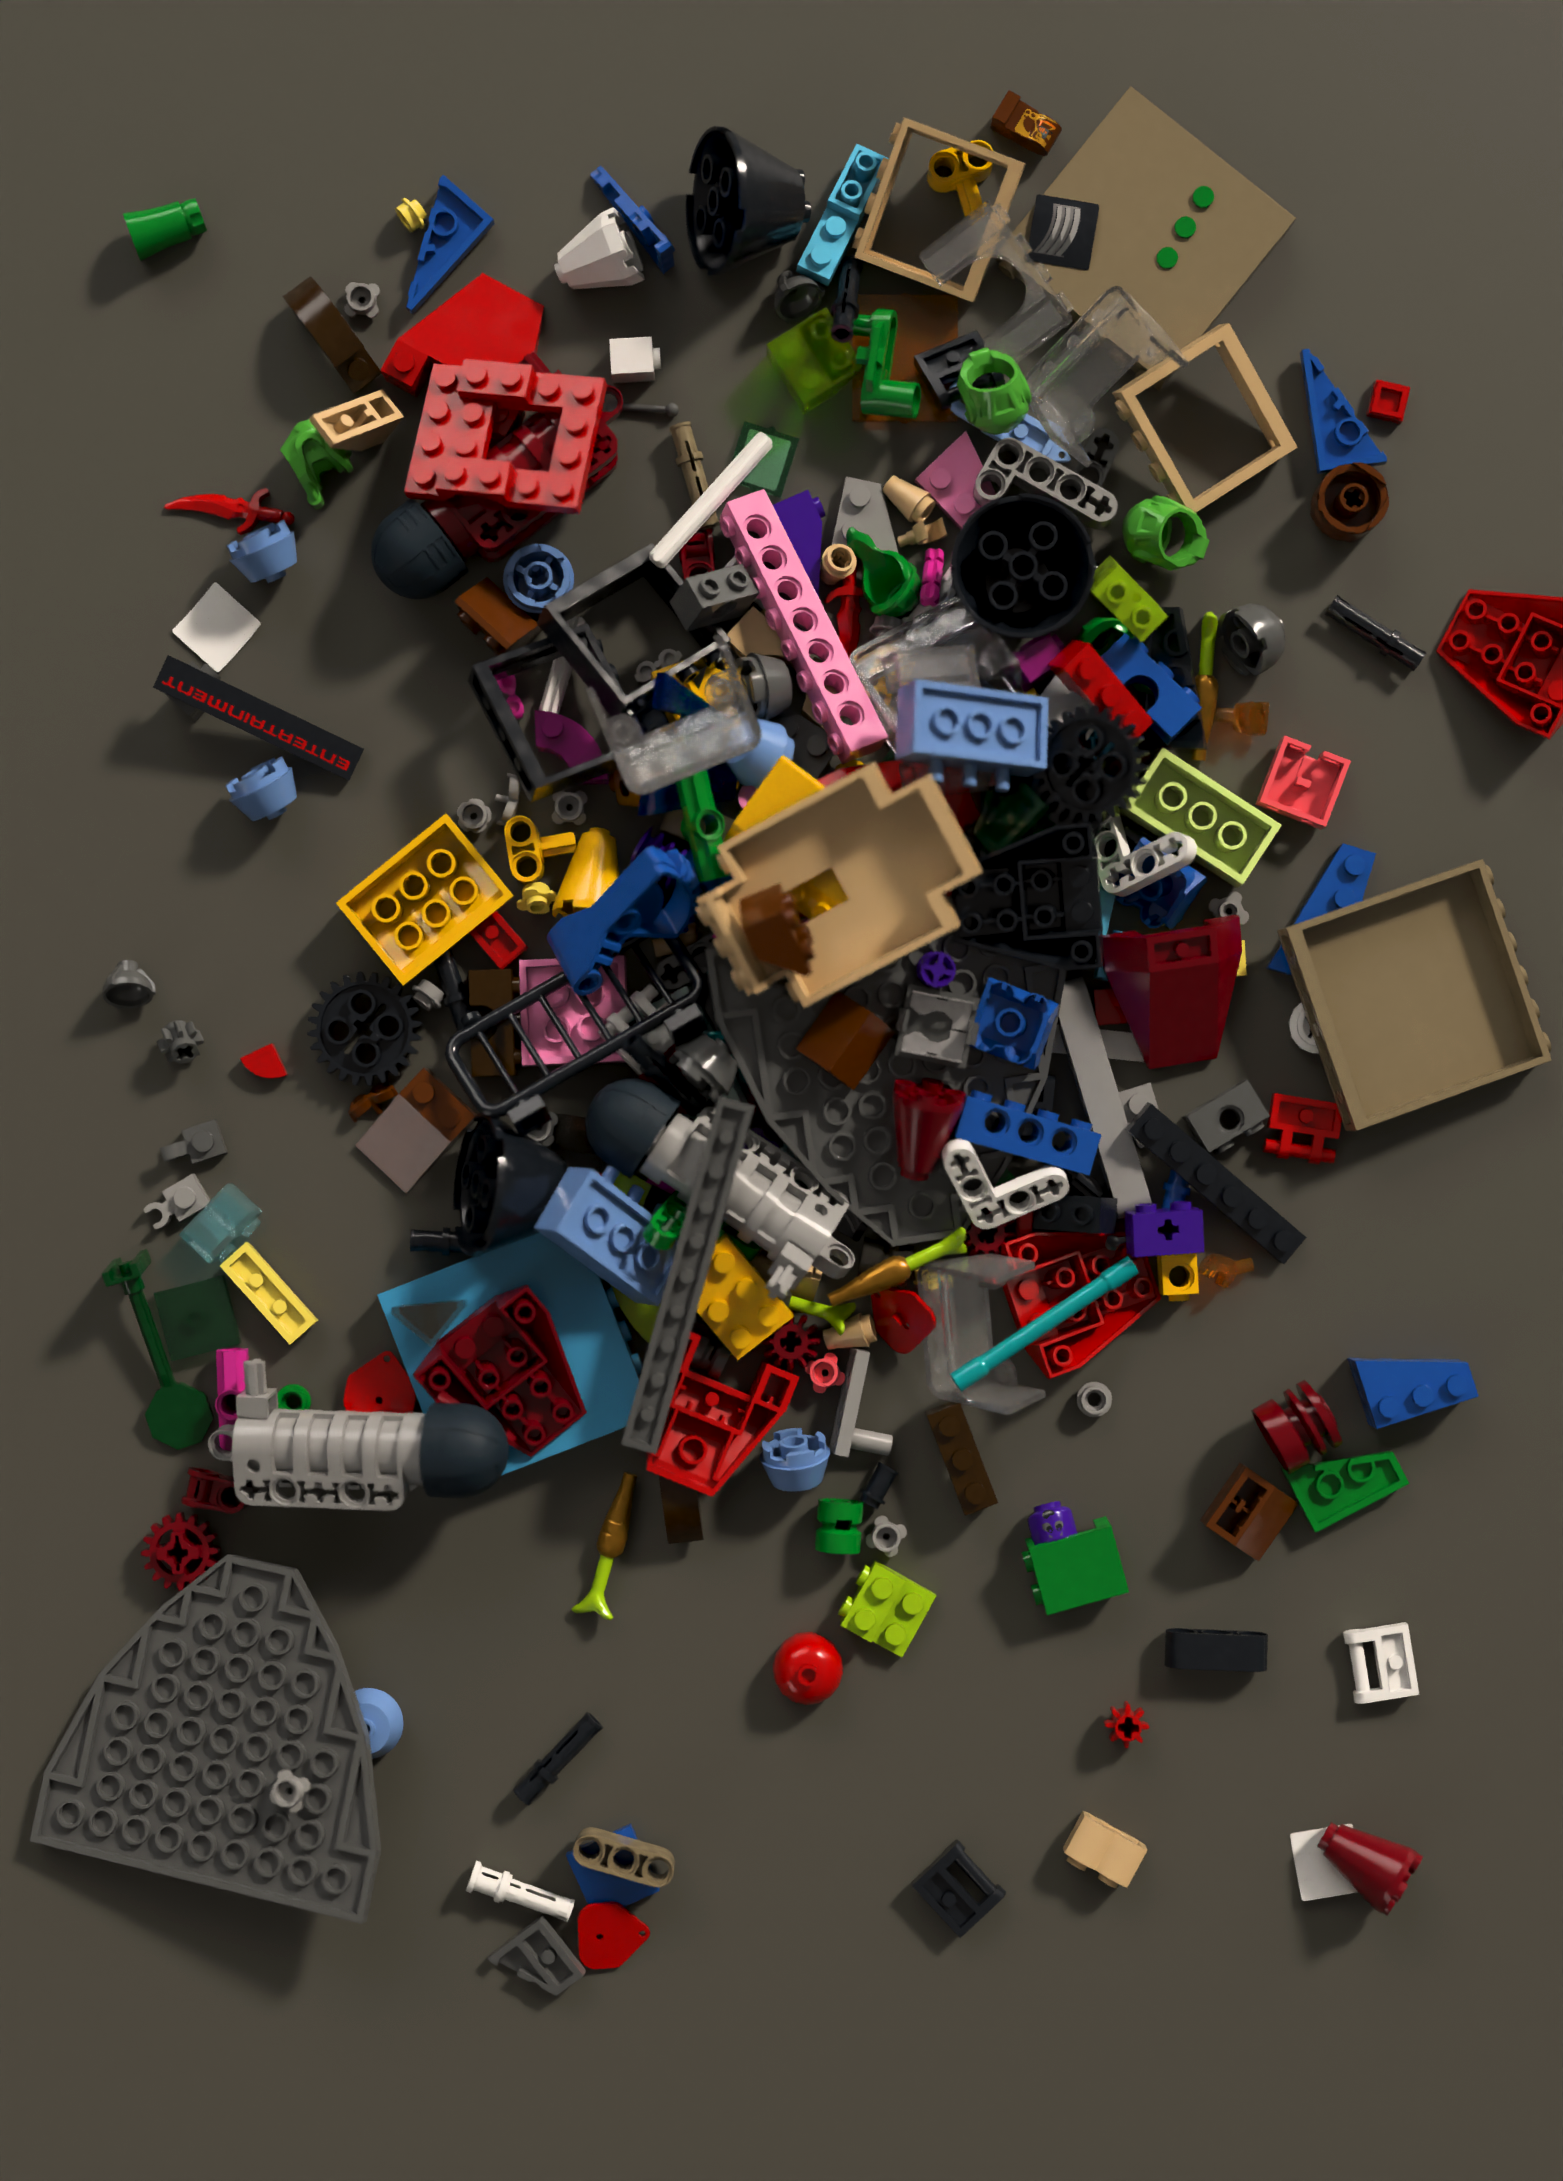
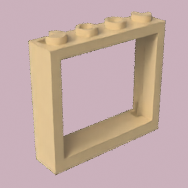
M904 117L902 124L896 122L893 133H891L889 144L894 145L890 158H883L876 178L882 181L877 194L871 192L866 203L864 213L868 214L869 217L865 228L859 227L852 245V248L857 249L855 258L970 302H975L1026 163ZM913 133L1007 168L965 285L871 250Z
M1230 323L1217 325L1112 393L1116 399L1114 404L1118 409L1117 414L1123 421L1128 420L1134 431L1131 434V438L1139 451L1146 452L1151 461L1148 467L1152 476L1158 483L1163 482L1169 493L1166 495V498L1192 509L1195 513L1298 448ZM1215 345L1271 449L1193 499L1137 400L1136 395Z

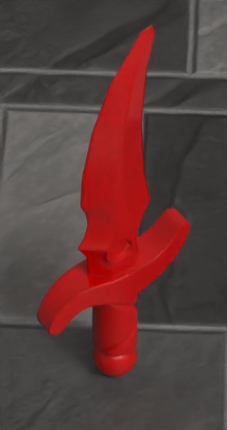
M267 488L258 490L253 495L251 502L245 501L241 497L231 499L220 494H197L179 498L164 506L166 510L200 511L217 515L227 520L236 517L245 518L246 521L236 529L239 535L252 531L259 520L278 523L285 519L287 525H291L295 521L294 514L289 511L284 512L283 510L261 506L262 500L270 495Z
M857 563L853 573L843 579V586L832 590L824 600L825 604H828L835 597H841V608L836 615L838 635L851 662L860 636L858 616L862 609L859 605V597H864L862 589L856 587Z

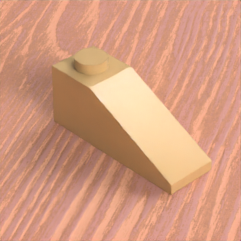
M381 389L314 414L309 420L330 448L363 451L385 442L404 416L384 390Z

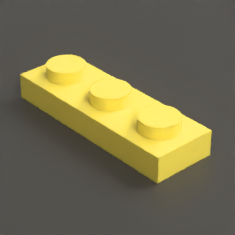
M245 1242L220 1265L224 1272L289 1345L293 1344L319 1321L249 1242Z

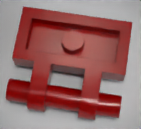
M1272 1093L1267 1128L1281 1131L1279 1140L1265 1138L1263 1152L1276 1154V1158L1288 1159L1290 1156L1307 1159V1162L1319 1165L1320 1162L1333 1164L1336 1150L1323 1148L1325 1137L1339 1139L1342 1118L1337 1104ZM1293 1132L1312 1135L1310 1145L1292 1143Z

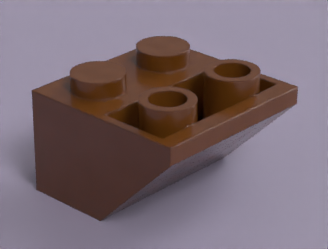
M488 577L461 594L454 601L460 610L456 615L461 619V622L474 635L481 631L485 635L483 640L487 643L486 645L497 656L529 645L542 631L537 622L524 610L517 607Z
M778 883L740 899L741 929L756 960L802 976L812 974L811 960L815 958V954L811 944L814 942L806 923L800 925L797 917L799 909L792 893L785 894L781 884Z
M1239 1463L1200 1521L1259 1562L1299 1503L1245 1465Z

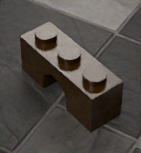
M469 970L470 1006L489 1007L494 1011L520 996V977L514 976V970ZM519 1012L515 1014V1017L521 1025V1014ZM509 1019L498 1024L496 1033L487 1040L509 1076H518L517 1069L523 1068L521 1047H517V1032ZM471 1041L472 1077H501L481 1042Z
M958 1399L925 1411L964 1515L966 1516L997 1504V1498Z

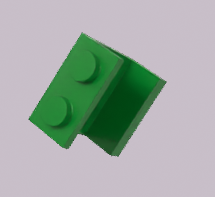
M1106 1516L1093 1520L1094 1529L1072 1534L1057 1541L1035 1545L1031 1537L1025 1539L1027 1551L1021 1553L1027 1573L1033 1571L1036 1579V1584L1030 1585L1036 1606L1043 1605L1047 1615L1129 1593L1112 1526Z

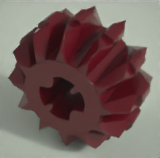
M987 1207L984 1208L985 1215L991 1213ZM1014 1220L994 1227L995 1232L991 1234L993 1240L987 1243L984 1238L981 1241L978 1239L977 1235L982 1232L981 1228L976 1227L971 1222L966 1230L968 1239H965L963 1242L966 1247L971 1244L973 1245L968 1253V1257L974 1259L979 1250H982V1263H988L989 1251H992L996 1260H1001V1253L998 1247H1002V1243H1005V1237L1016 1238L1017 1236L1015 1231H1005V1227L1012 1225Z
M806 1314L800 1316L798 1323L794 1322L793 1317L772 1333L773 1337H767L761 1342V1344L765 1345L773 1344L774 1347L767 1349L764 1352V1356L768 1358L777 1353L778 1356L773 1364L775 1367L779 1368L783 1359H788L787 1370L793 1371V1359H798L800 1366L805 1368L807 1367V1361L803 1357L804 1353L812 1358L817 1357V1352L809 1348L808 1344L818 1345L821 1343V1339L818 1337H808V1335L815 1332L818 1327L816 1324H811L807 1328H803L808 1319ZM789 1331L795 1332V1338L798 1336L801 1338V1343H796L794 1350L786 1349V1344L781 1345L780 1342L781 1338L787 1337V1332Z

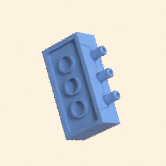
M915 679L898 689L896 760L928 764L929 774L933 775L937 784L943 782L944 767L962 769V786L965 788L976 787L977 771L995 773V790L997 792L1009 791L1010 775L1029 777L1047 769L1048 697Z
M607 1166L602 1176L593 1169L568 1167L534 1229L635 1303L659 1306L678 1240L671 1249L662 1251L654 1248L645 1240L643 1231L662 1204H657L652 1214H650L638 1204L644 1194V1190L641 1187L632 1185L627 1195L613 1185L619 1175V1170L613 1166Z

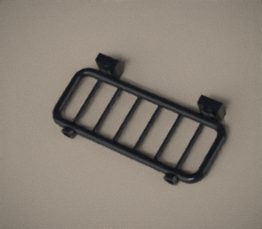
M679 936L677 938L663 939L691 980V991L674 1001L638 946V943L649 937L628 938L622 944L620 952L612 954L613 958L632 948L668 1005L643 1019L610 966L603 964L601 967L637 1023L612 1037L587 996L578 995L606 1040L582 1055L545 998L569 984L563 971L483 1017L478 1011H472L463 1016L461 1019L463 1028L448 1040L445 1047V1058L478 1113L488 1118H500L508 1115L520 1137H523L552 1120L540 1095L620 1050L623 1041L631 1033L637 1032L644 1036L665 1023L671 1040L675 1046H678L707 1030L703 1015L696 1005L702 1000L706 992V980ZM540 1001L575 1058L551 1073L515 1017V1014ZM507 1019L511 1022L544 1076L518 1091L484 1035V1032ZM475 1037H478L512 1093V1096L497 1104H491L485 1099L459 1055L461 1046Z

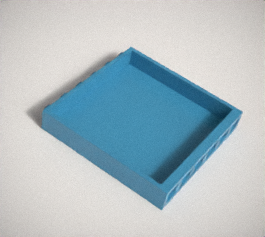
M541 1233L467 1259L377 1295L423 1413H427L429 1407L436 1402L414 1378L413 1373L439 1339L494 1296L526 1284L548 1309L587 1413L532 1457L508 1444V1461L502 1475L625 1428L643 1368L639 1354L635 1353L632 1355L627 1341L632 1340L629 1327L625 1320L619 1322L614 1308L620 1307L616 1300L613 1287L606 1289L605 1283L600 1276Z

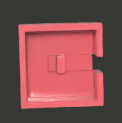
M1284 736L1279 741L1255 805L1321 830L1327 826L1351 760L1327 751L1319 754L1318 760L1305 755V753L1310 751L1311 745Z

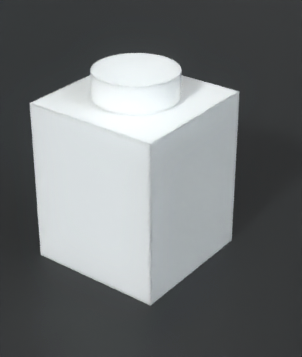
M652 336L609 339L613 383L655 381V369H661L660 347L653 348Z

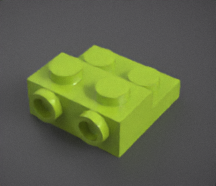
M874 1559L870 1567L864 1565L855 1581L859 1588L854 1597L847 1596L838 1612V1615L842 1616L840 1624L871 1643L875 1642L902 1658L934 1602L936 1594Z

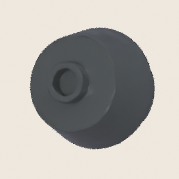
M749 653L747 657L737 658L734 661V665L739 668L738 677L731 678V689L735 707L742 706L745 712L742 720L753 717L768 721L789 709L792 700L793 682L783 660Z
M700 1033L674 1047L676 1052L668 1059V1063L675 1070L678 1067L683 1070L681 1074L705 1099L710 1097L714 1104L717 1103L719 1096H728L739 1066L731 1056V1051L726 1043L719 1038H716L714 1041L706 1034Z

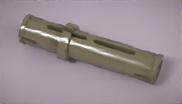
M687 421L675 424L669 430L678 455L675 459L677 467L682 468L689 497L693 505L706 491L708 483L701 463L704 460L702 451H698L691 429V422ZM716 511L699 528V531L720 525Z

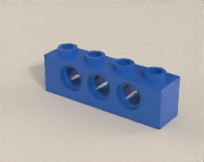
M972 1090L970 1096L966 1095L964 1108L950 1136L1090 1176L1102 1135L1091 1131L1093 1124L1072 1118L1070 1125L1058 1121L1059 1114L1038 1109L1037 1115L1024 1112L1026 1105L1005 1099L1004 1105L992 1103L993 1095ZM996 1112L999 1117V1123L995 1129L988 1131L985 1127V1119L990 1113ZM1030 1122L1032 1133L1029 1138L1021 1140L1018 1134L1019 1128L1023 1123ZM1063 1131L1065 1143L1061 1148L1055 1150L1052 1146V1138L1057 1132Z

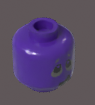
M1060 1501L1034 1507V1513L1027 1519L1031 1538L1035 1545L1057 1541L1078 1533L1072 1510L1069 1507L1061 1506Z

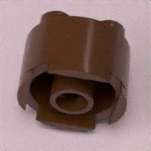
M1365 463L1345 464L1332 469L1317 486L1312 496L1310 515L1317 527L1325 535L1338 541L1353 542L1366 536L1383 519L1389 507L1387 484L1384 477L1375 468ZM1348 497L1354 499L1352 507L1346 505Z

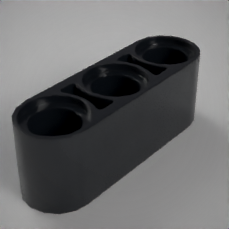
M1166 1629L1164 1662L1166 1667L1243 1672L1267 1671V1633L1239 1630Z

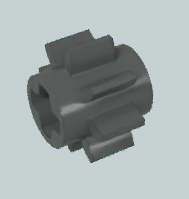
M175 1020L161 1029L164 1038L157 1040V1044L161 1054L166 1055L168 1062L187 1063L200 1054L197 1045L203 1044L204 1040L200 1030H196L192 1021L186 1023L181 1020Z

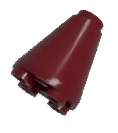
M923 1078L921 1084L903 1079L895 1080L892 1095L898 1166L901 1168L900 1175L902 1177L915 1181L928 1180L929 1173L934 1171L942 1154V1149L947 1144L961 1115L966 1093L960 1090L942 1088L943 1082L934 1078Z
M1332 1822L1317 1845L1318 1848L1324 1851L1323 1855L1364 1899L1380 1913L1382 1912L1386 1916L1389 1915L1395 1903H1398L1408 1886V1879L1411 1874H1414L1423 1859V1856L1411 1847L1340 1824L1338 1827Z

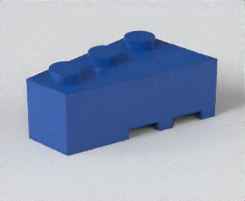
M1347 1358L1368 1425L1376 1429L1479 1397L1468 1362L1459 1359Z

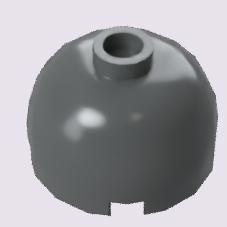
M1251 603L1242 605L1223 613L1218 620L1217 636L1218 638L1223 636L1228 647L1221 649L1223 655L1231 667L1241 675L1253 674V676H1257L1267 671L1276 664L1285 648L1284 624L1276 614L1265 606Z

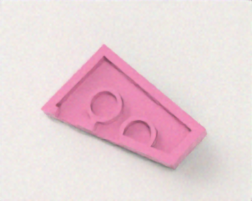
M967 431L955 440L915 479V483L921 489L931 493V498L936 501V505L960 530L969 517L982 507L976 502L973 489L983 465ZM990 481L982 483L981 489L985 494H996Z

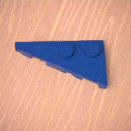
M600 165L595 171L590 173V177L610 204L622 215L625 224L664 274L674 266L673 252H675L672 243L654 225V221L643 205L638 207Z
M442 175L439 179V189L434 207L431 208L428 229L424 233L419 251L413 282L411 281L408 291L409 298L406 309L412 314L419 309L495 224L491 216L445 175Z
M1302 349L1300 359L1317 473H1329L1335 467L1352 463H1365L1370 466L1384 465L1387 462V456L1383 451H1379L1367 434L1369 430L1362 421L1356 418L1354 409L1338 387L1335 388L1323 371L1325 368L1316 356L1311 354L1309 349Z

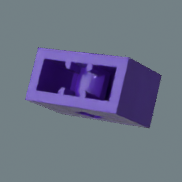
M1191 1201L1170 1202V1208L1157 1209L1155 1203L1135 1204V1210L1124 1211L1127 1254L1133 1257L1205 1252L1203 1210L1194 1206L1191 1207ZM1165 1222L1170 1224V1229L1164 1230V1234L1158 1232V1227L1164 1226Z

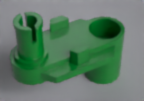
M877 308L872 315L859 314L857 320L854 321L853 336L870 337L868 347L859 346L856 354V364L865 365L861 390L862 413L916 419L921 402L920 384L890 380L898 327L896 310Z

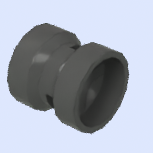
M700 1334L702 1337L689 1367L695 1370L701 1368L707 1372L709 1377L718 1380L731 1352L724 1344L718 1346L712 1343L711 1338ZM710 1355L713 1356L711 1361L708 1360Z

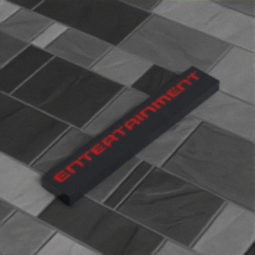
M169 655L153 688L347 780H350L364 751V748Z

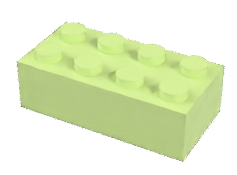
M1162 747L1149 764L1150 769L1145 770L1141 776L1147 780V784L1135 786L1140 792L1141 797L1136 799L1128 797L1132 807L1127 810L1121 808L1119 812L1159 837L1172 832H1180L1194 839L1197 847L1196 856L1193 860L1235 888L1240 887L1244 884L1282 825ZM1178 843V844H1177V845H1178V850H1179L1181 847H1183V844H1181V843Z

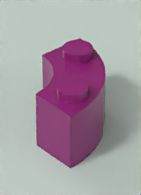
M534 710L535 742L540 752L556 755L564 760L569 768L603 755L593 737L572 719L554 712ZM607 773L578 785L609 784L610 776Z

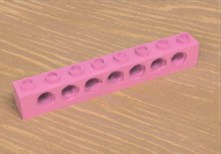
M765 489L727 502L720 515V528L724 536L730 538L735 548L737 563H743L759 591L756 599L761 600L766 610L767 623L772 630H776L781 641L782 653L787 661H791L796 671L797 683L800 689L807 693L812 703V713L815 720L819 724L822 723L828 735L827 742L831 752L834 755H838L841 763L845 764L880 750L888 735ZM748 531L757 533L760 539L751 537ZM763 562L771 563L775 570L767 568ZM778 593L787 594L791 600L782 599ZM793 623L804 626L806 632L796 629ZM809 654L818 656L822 663L813 661ZM824 685L834 687L837 694L828 692ZM840 716L849 718L853 725L850 726L843 723Z

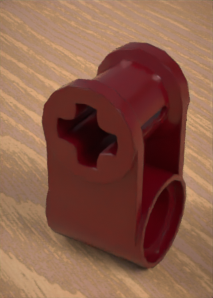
M712 528L706 529L705 533L694 534L679 551L684 580L696 574L715 571Z
M188 1468L187 1474L190 1475L186 1496H183L181 1499L183 1505L199 1509H211L227 1514L236 1513L249 1506L243 1502L235 1505L229 1501L227 1492L230 1487H234V1477L204 1468ZM250 1483L246 1484L247 1487H251L253 1489Z

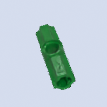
M707 769L675 776L683 812V819L680 824L681 833L690 843L699 883L730 876V873L726 874L722 870L716 857L720 853L717 846L723 843L722 834L725 829V821L722 814L715 809ZM700 819L705 822V834L699 827Z

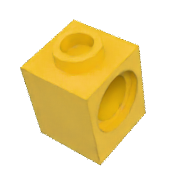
M1197 1253L1157 1256L1158 1286L1161 1295H1168L1169 1301H1189L1190 1294H1199ZM1176 1266H1182L1186 1271V1280L1183 1284L1174 1286L1169 1279L1170 1271Z

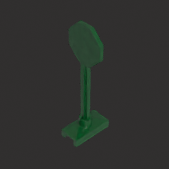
M145 1249L141 1250L133 1261L129 1260L122 1263L120 1257L113 1259L101 1275L106 1287L121 1283L124 1294L129 1296L161 1386L156 1391L145 1413L151 1435L154 1439L179 1450L201 1443L214 1415L205 1393L183 1382L178 1383L174 1379L143 1291L145 1285L141 1275L152 1262L148 1250Z

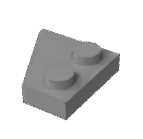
M846 476L832 545L844 544L847 546V531L849 527H854L859 532L868 534L875 546L880 550L894 551L899 554L881 484Z

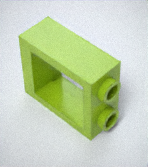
M1111 556L1095 570L1094 582L1090 591L1141 642L1168 617L1160 605Z

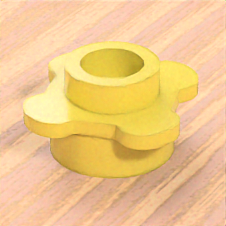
M529 883L522 889V899L517 901V908L521 911L528 910L533 914L548 913L550 911V904L555 901L557 894L555 891L550 890L549 886L545 883Z

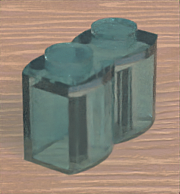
M228 1183L184 1228L179 1236L209 1264H213L217 1260L223 1263L236 1251L237 1247L233 1245L242 1234L247 1238L259 1227L261 1222L257 1218L263 1211L236 1185Z

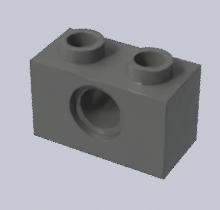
M742 563L686 578L671 599L670 604L687 632L743 616L759 594V591Z
M1242 1080L1182 1117L1199 1145L1208 1153L1214 1151L1218 1155L1234 1145L1232 1139L1244 1132L1245 1136L1248 1137L1265 1127L1262 1121L1270 1117L1250 1082ZM1226 1109L1231 1110L1236 1116V1123L1229 1130L1223 1128L1219 1122L1220 1114Z

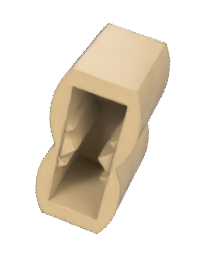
M1082 1811L1063 1846L1064 1853L1068 1855L1067 1862L1082 1871H1085L1087 1867L1100 1873L1098 1879L1113 1888H1117L1118 1884L1126 1888L1129 1886L1147 1852L1145 1844L1086 1811Z

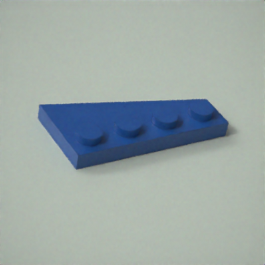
M1344 843L1340 844L1309 899L1306 900L1300 910V914L1294 924L1362 901L1376 853ZM1281 944L1266 968L1292 976Z

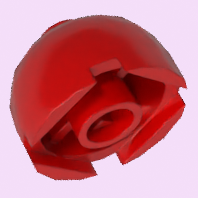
M813 1632L796 1633L784 1640L776 1652L773 1662L774 1681L781 1693L791 1701L803 1705L819 1704L831 1697L840 1685L843 1675L841 1654L835 1644L824 1636Z

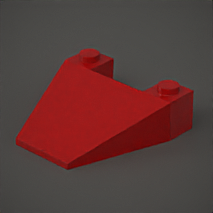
M482 273L400 336L384 362L381 372L387 382L417 397L433 368V363L462 366L464 359L518 364L528 353L531 354L534 351L537 354L545 307ZM498 408L491 438L500 442L522 424L527 411Z
M691 1332L658 1451L656 1454L646 1453V1470L713 1497L787 1410L800 1377L761 1362L748 1394L688 1370L702 1337Z

